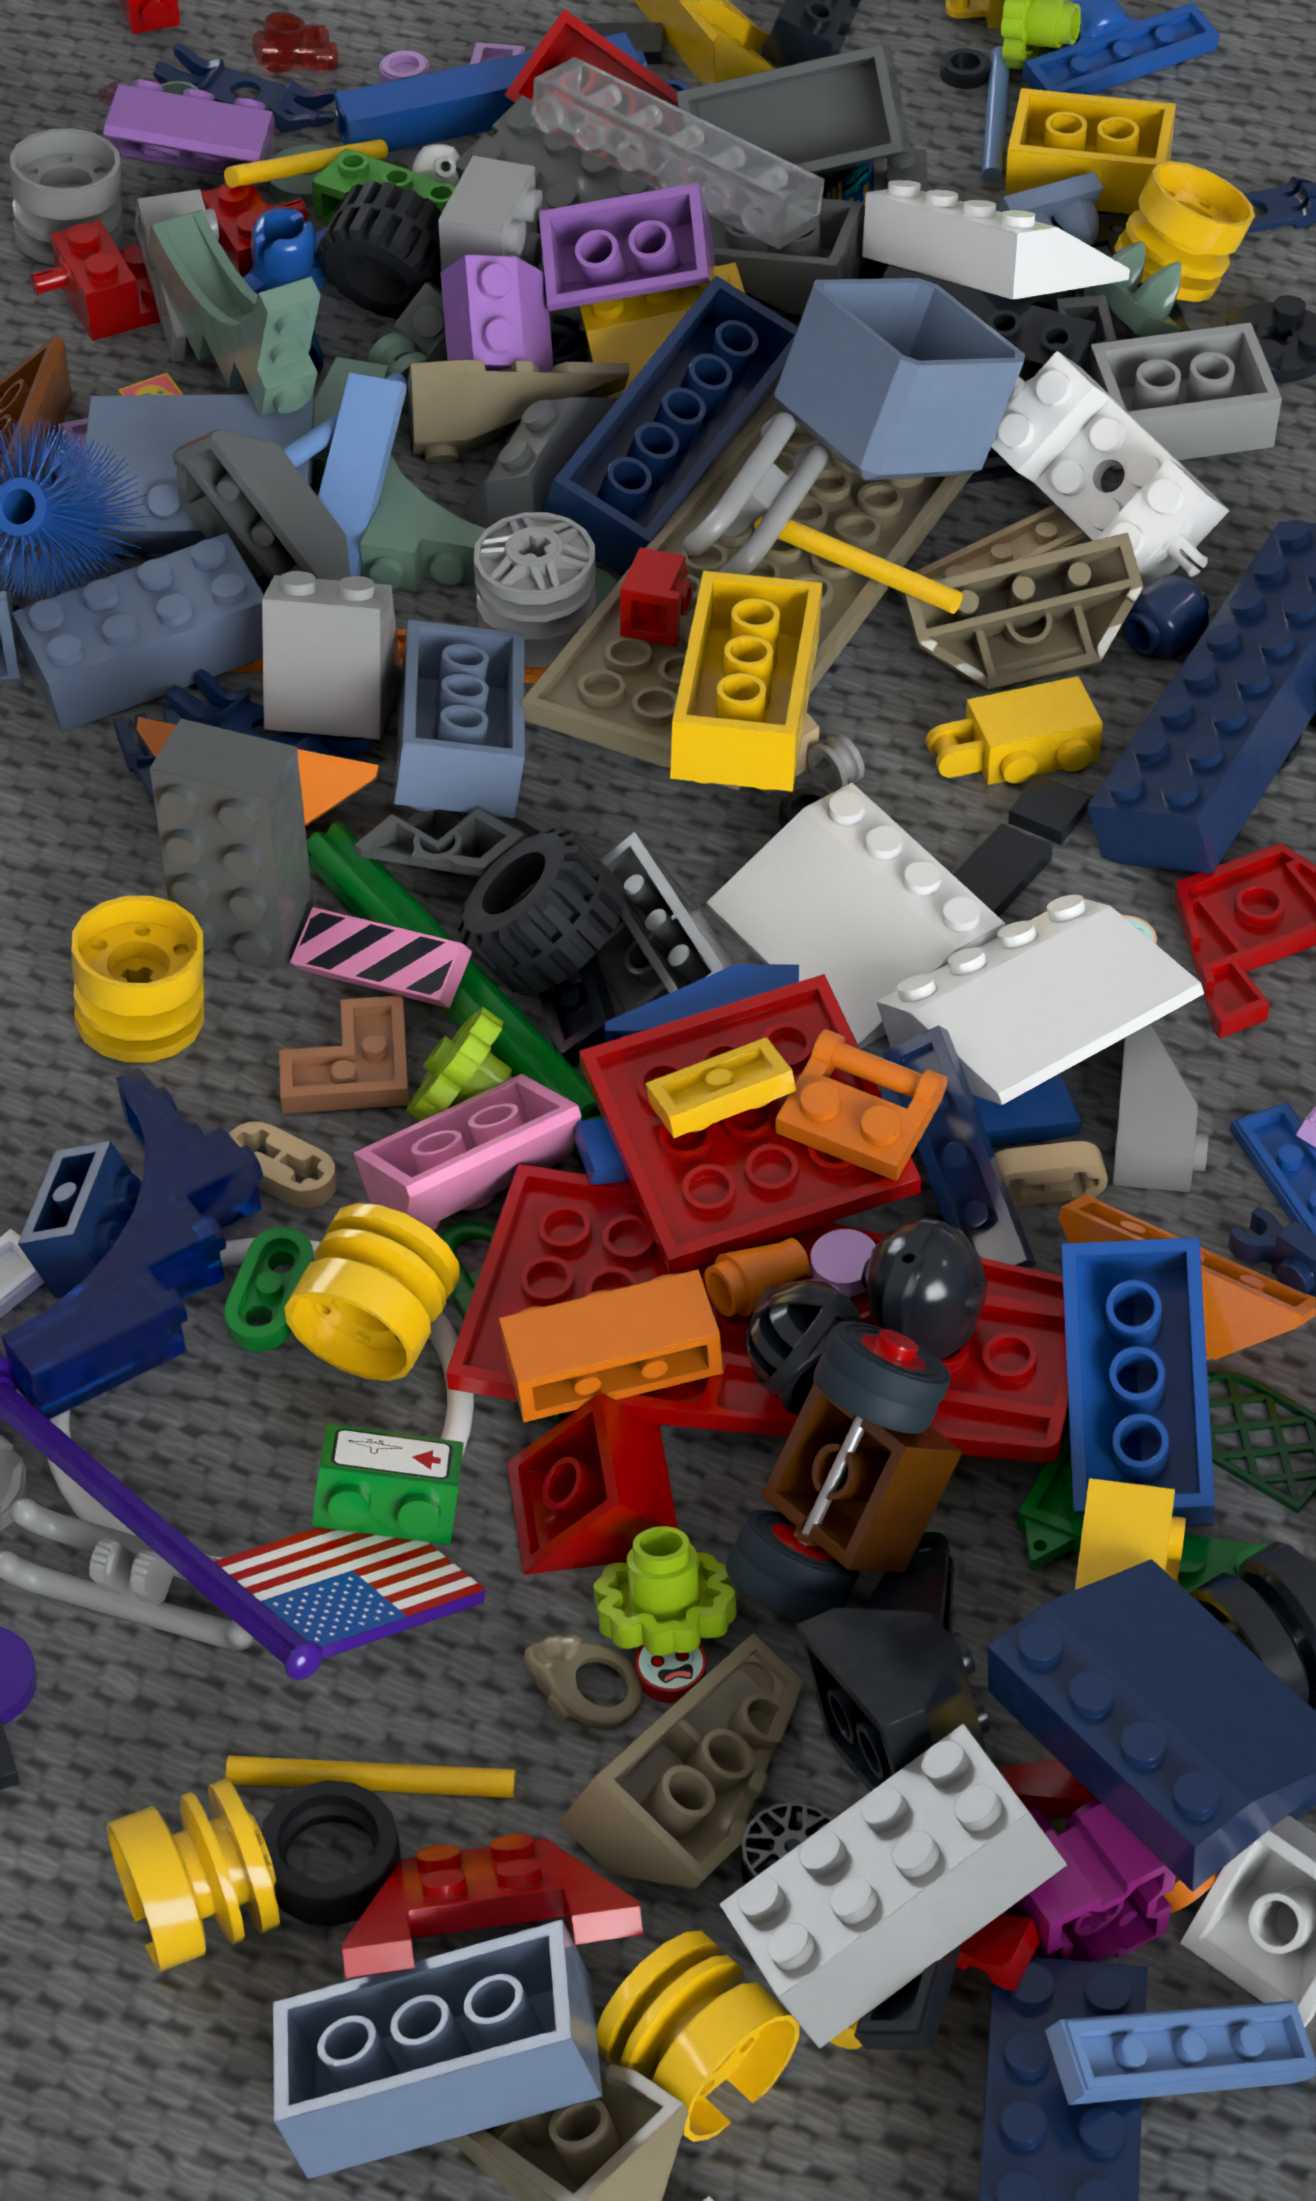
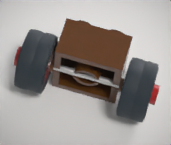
M845 1321L839 1323L832 1331L826 1344V1349L816 1365L813 1376L814 1383L761 1495L778 1511L756 1510L750 1513L744 1520L737 1541L733 1544L726 1561L728 1576L743 1592L779 1613L803 1621L833 1608H844L860 1571L905 1573L963 1452L931 1426L937 1413L938 1405L944 1398L950 1384L951 1375L946 1366L910 1338L898 1332L866 1323Z

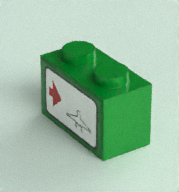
M326 1423L311 1526L450 1545L464 1442Z

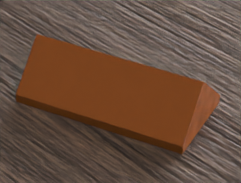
M57 335L52 337L0 380V430L7 453L12 459L13 456L4 437L5 434L8 443L13 447L8 427L17 453L13 423L15 424L19 446L18 431L20 420V435L27 456L23 426L25 427L29 449V423L32 442L34 421L35 436L37 435L39 421H41L40 442L42 445L44 425L45 440L49 425H51L50 437L54 426H56V436L59 424L64 422L70 406L72 391L65 342ZM37 437V442H36V443H37V449H38V453H39V439H38V437ZM0 458V464L6 469L5 465L3 464ZM10 461L11 468L16 472L14 466L12 465V463H11V461ZM32 463V467H33L35 473L37 474V472H36V470H35V467H34V465H33V463Z

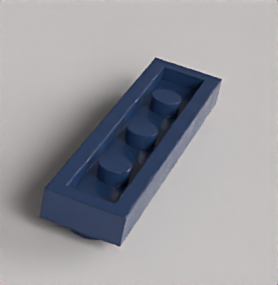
M938 1025L882 1052L884 1059L923 1074L929 1069L947 1076V1086L943 1098L917 1144L944 1221L964 1232L975 1247L979 1257L1025 1268L1035 1265V1259L948 1030ZM897 1092L902 1107L907 1109L913 1098Z

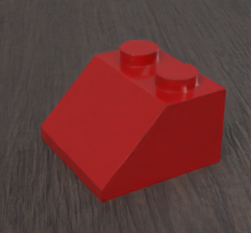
M602 1393L596 1395L507 1462L523 1574L525 1575L613 1563H626L627 1555L633 1547V1541L642 1531L661 1526L678 1529L660 1425L648 1423L621 1402Z

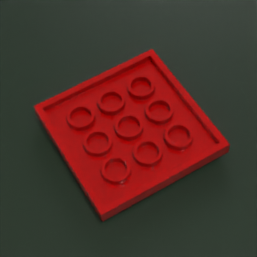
M825 974L579 1051L582 1071L669 1274L715 1260L719 1254L749 1249L921 1193V1177L911 1157L898 1180L894 1181L777 1134L776 1117L789 1094L772 1100L761 1108L746 1110L712 1123L701 1131L689 1132L673 1138L649 1103L645 1083L765 1037L768 1038L792 1069L795 1084L810 1060L814 1045L824 1029L845 1036V1044L860 1049ZM837 1068L834 1069L830 1076V1079L883 1099L877 1084Z

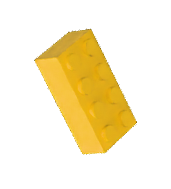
M703 571L672 719L670 779L688 780L702 784L716 783L754 787L760 790L773 789L793 792L819 641L822 583Z

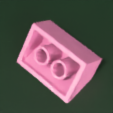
M520 1074L353 1154L370 1204H378L406 1213L430 1229L435 1230L439 1226L440 1220L456 1212L478 1209L491 1203L496 1198V1193L510 1187L518 1164L551 1169L552 1166L571 1158L575 1144V1129L577 1121L581 1120V1113L578 1104Z

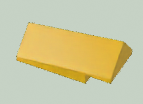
M634 0L652 23L662 22V36L703 85L705 82L713 84L776 69L756 52L760 50L769 35L729 0Z

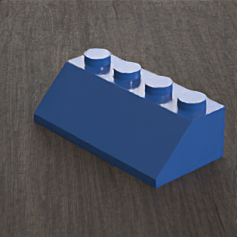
M1200 1238L1061 1244L1074 1515L1084 1517L1089 1478L1175 1489L1172 1516L1186 1518L1185 1527L1213 1526L1215 1501Z

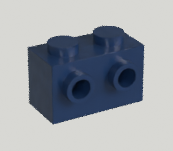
M111 1140L55 1151L18 1241V1246L55 1298L82 1293H94L112 1288L136 1222L143 1209L147 1196L140 1179L131 1172Z

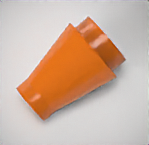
M788 1238L775 1244L723 1253L717 1256L714 1265L706 1268L704 1274L705 1286L712 1303L721 1314L726 1317H731L735 1314L747 1317L754 1312L755 1301L770 1285H784L807 1275L809 1272V1260L802 1245L794 1238Z

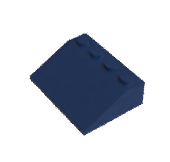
M1152 1559L1043 1603L987 1646L988 1692L1192 1892L1316 1793V1711Z

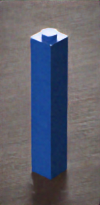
M625 32L604 36L609 42L647 68L643 52L635 50ZM534 51L334 93L337 132L344 145L382 139L388 146V152L491 131L493 130L492 125L514 104L504 94Z

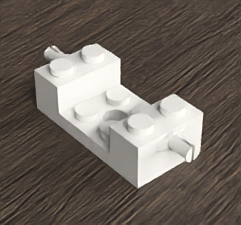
M1056 351L1033 378L1024 382L1018 376L991 447L1016 472L1034 482L1093 541L1128 532L1144 587L1159 577L1172 574L1179 566L1190 577L1200 573L1201 570L1187 557L1189 556L1196 564L1203 568L1206 566L1208 558L1202 555L1196 547L1230 510L1091 376L1060 352ZM1113 465H1122L1125 475L1120 487L1112 492H1103L1101 478L1104 472Z

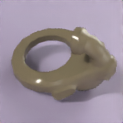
M576 1634L548 1636L545 1640L533 1643L527 1647L524 1655L526 1670L532 1674L536 1687L548 1698V1704L559 1720L563 1721L570 1717L585 1726L602 1730L617 1728L635 1715L641 1704L642 1686L638 1680L636 1669L627 1658L616 1651L598 1644L580 1643L582 1637ZM592 1662L609 1665L623 1678L626 1686V1698L616 1706L608 1707L590 1702L578 1690L575 1681L577 1669L586 1663Z

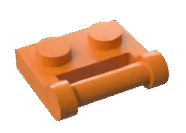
M824 1029L814 1045L810 1060L795 1084L796 1092L789 1094L776 1117V1133L897 1181L936 1112L945 1093L948 1079L947 1076L929 1069L923 1074L847 1045L845 1044V1036ZM837 1068L913 1099L906 1109L830 1079V1076L834 1069Z

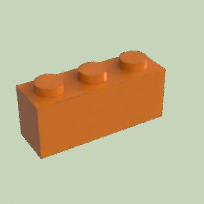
M699 1269L677 1275H662L649 1282L612 1291H596L583 1298L546 1307H530L518 1314L499 1318L505 1360L524 1423L577 1410L599 1393L618 1400L723 1374L720 1333Z

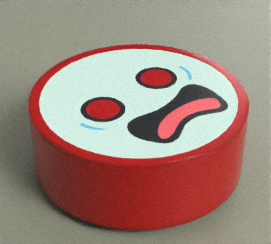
M699 1644V1647L692 1652H674L669 1655L655 1656L646 1650L645 1645H641L636 1654L635 1669L642 1686V1691L654 1700L676 1703L706 1676V1655L702 1646Z

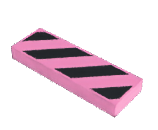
M312 907L290 963L297 969L319 976L450 1008L472 951L463 943Z

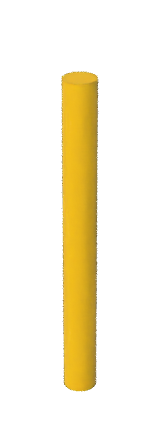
M377 139L230 166L225 169L224 179L229 187L235 188L320 172L346 148L361 152L378 160H384L388 155V146L384 140Z
M762 516L755 521V529L763 519ZM792 519L788 521L777 538L951 614H954L961 605L963 599L962 592Z
M228 1756L226 1779L233 1785L299 1788L300 1786L330 1780L355 1783L371 1792L514 1798L516 1769Z

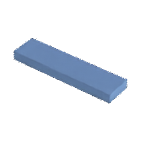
M349 372L318 498L346 534L350 576H360L362 571L360 542L379 503L407 388L401 381Z
M1295 2000L1061 2019L1045 2030L1069 2105L1292 2084L1308 2080L1316 2075V2059Z

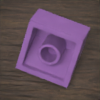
M464 255L441 272L447 361L484 360L485 371H498L511 366V363L514 361H533V365L540 367L541 372H552L554 366L544 272L518 257Z

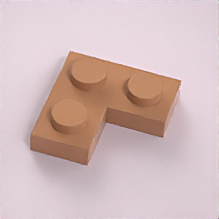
M403 995L340 999L342 1046L279 1050L282 1114L408 1106L409 1089Z

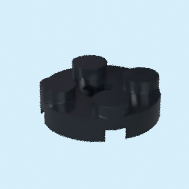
M1283 295L1274 302L1257 303L1244 308H1236L1227 314L1225 326L1244 323L1252 324L1275 382H1295L1316 374V314L1306 309L1304 300L1297 296ZM1269 339H1283L1286 341V345L1281 346L1278 342Z

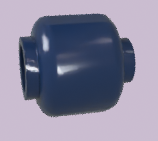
M1174 574L1159 577L1143 587L1122 625L1124 635L1133 649L1142 655H1150L1159 660L1173 658L1197 643L1208 628L1209 601L1201 587L1189 582L1184 577Z

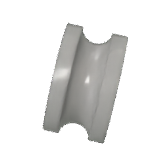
M836 733L829 736L824 744L814 745L807 753V761L812 775L832 792L848 785V782L856 783L864 776L865 767L858 749L851 740L842 734Z

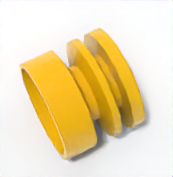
M1175 161L1158 163L1138 199L1140 210H1135L1128 218L1126 229L1119 236L1114 246L1115 253L1125 246L1142 241L1145 243L1146 256L1141 283H1144L1147 278L1159 269L1179 261L1182 263L1181 281L1176 299L1191 302L1209 300L1217 290L1221 277L1230 265L1229 254L1234 253L1238 249L1255 217L1253 206L1241 191L1225 179L1208 170Z
M123 896L102 902L85 913L72 931L71 947L74 980L75 1026L82 1040L102 1056L122 1062L151 1063L177 1055L194 1042L204 1024L203 931L194 915L175 902L155 896Z
M355 1203L342 1207L333 1218L325 1237L314 1252L315 1261L308 1265L284 1307L286 1323L296 1338L314 1355L341 1371L370 1380L392 1381L403 1378L413 1368L431 1334L430 1323L434 1322L441 1314L446 1305V1299L460 1279L459 1262L443 1239L428 1226L406 1213L378 1204Z
M228 1779L210 1784L208 1787L213 1820H208L197 1796L191 1791L181 1795L180 1815L183 1831L172 1835L165 1820L153 1806L110 1821L106 1825L114 1864L134 1921L147 1919L153 1942L146 1944L145 1948L158 1973L205 1955L206 1938L202 1922L205 1918L214 1916L221 1931L232 1944L243 1941L245 1937L240 1905L245 1904L254 1927L260 1933L275 1929L280 1924L279 1910L275 1897V1872L266 1843L254 1816L244 1807L233 1784Z
M699 1930L684 1932L663 1943L640 1962L618 1987L605 2007L596 2032L598 2053L610 2064L634 2069L685 2104L689 2114L682 2134L691 2141L697 2142L711 2139L731 2123L705 2097L727 2079L750 2102L755 2103L773 2086L791 2059L799 2039L800 2024L757 1982L744 1984V1969L731 1957L723 1955V1950L704 1932Z

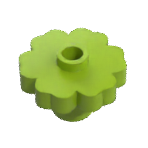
M1005 0L1001 35L1004 38L1002 57L1005 60L1006 68L1023 70L1025 61L1041 56L1044 47L1060 49L1064 44L1073 45L1078 38L1081 24L1079 4L1070 3L1069 0Z
M482 1007L478 1012L475 1011L452 1040L444 1036L426 1059L423 1067L428 1072L420 1082V1087L410 1099L406 1112L417 1120L422 1121L446 1110L451 1104L461 1103L512 1079V1068L489 1052L490 1046L502 1030L504 1021Z
M653 1527L639 1533L635 1537L633 1547L627 1555V1563L607 1565L602 1572V1576L596 1580L593 1586L595 1610L598 1613L600 1633L612 1639L618 1647L623 1649L645 1645L646 1650L655 1656L669 1655L674 1652L687 1653L695 1651L699 1647L700 1637L717 1638L723 1636L728 1630V1624L736 1618L737 1614L735 1590L731 1587V1579L726 1572V1565L717 1562L715 1557L709 1553H697L695 1548L689 1543L688 1536L683 1531L673 1527Z

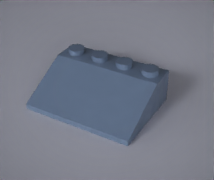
M250 394L91 396L85 441L86 445L88 438H90L89 449L93 439H95L90 454L94 451L99 441L92 459L95 458L103 445L99 456L94 460L91 467L103 455L107 445L109 446L101 463L105 460L111 449L113 450L108 456L109 459L105 461L100 470L116 454L108 464L110 466L103 470L97 478L118 461L103 476L111 473L123 460L118 468L123 469L114 478L125 475L106 489L133 478L131 481L115 492L139 482L106 501L133 492L136 493L123 497L126 499L109 502L104 505L119 504L145 495L135 499V502L113 507L123 508L145 503L144 505L117 510L132 511L103 514L141 513L136 515L110 516L117 518L151 516L119 519L127 520L120 522L136 523L132 525H143L146 527L100 524L149 539L102 529L98 531L137 546H129L108 540L131 554H171L206 540V537L180 505L177 486V466L173 460L175 450L216 429L277 443L283 450L314 428V394L312 400L308 401L297 411L288 414H281L277 411L261 417ZM313 456L297 467V470L314 491ZM97 465L89 472V474L96 469ZM117 470L116 472H114V473L108 478V480H109L111 477H113L119 470ZM115 487L114 489L108 491L107 493H104V494L100 495V496L97 497V498H100V497H103V496L108 495L109 493H111L112 491H114V490L117 489L118 487ZM94 546L92 547V548H93L94 550H96L98 553L102 554V553H101L98 549H96Z

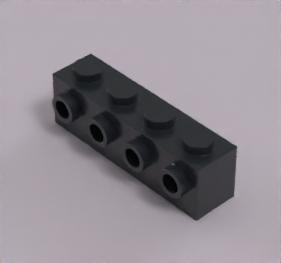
M784 0L761 55L784 66H790L839 54L861 0Z
M888 266L883 279L920 278L937 284L1025 354V359L1019 377L1024 382L1033 378L1056 351L1063 354L1087 373L1090 344H1096V322Z

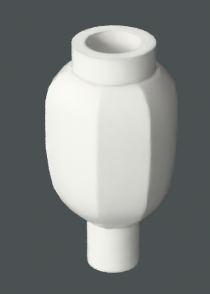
M445 144L424 146L416 156L412 172L456 187L460 179L456 171L455 162L460 158V155L454 147Z

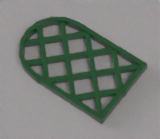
M1227 1371L1207 1373L1208 1383L1215 1381L1227 1382L1230 1394L1229 1397L1209 1399V1408L1233 1406L1237 1423L1213 1426L1210 1417L1212 1463L1299 1514L1316 1494V1469L1293 1472L1288 1455L1312 1452L1316 1465V1413L1262 1382L1241 1373ZM1236 1383L1258 1393L1239 1395ZM1265 1402L1270 1419L1246 1422L1242 1405ZM1275 1403L1297 1416L1279 1418ZM1306 1427L1309 1442L1285 1444L1281 1428ZM1273 1430L1276 1446L1252 1449L1248 1431ZM1240 1433L1244 1450L1219 1452L1215 1434ZM1280 1457L1283 1473L1259 1476L1255 1458ZM1246 1459L1249 1473L1232 1464L1229 1460ZM1314 1480L1299 1498L1295 1482ZM1286 1483L1289 1496L1268 1484Z

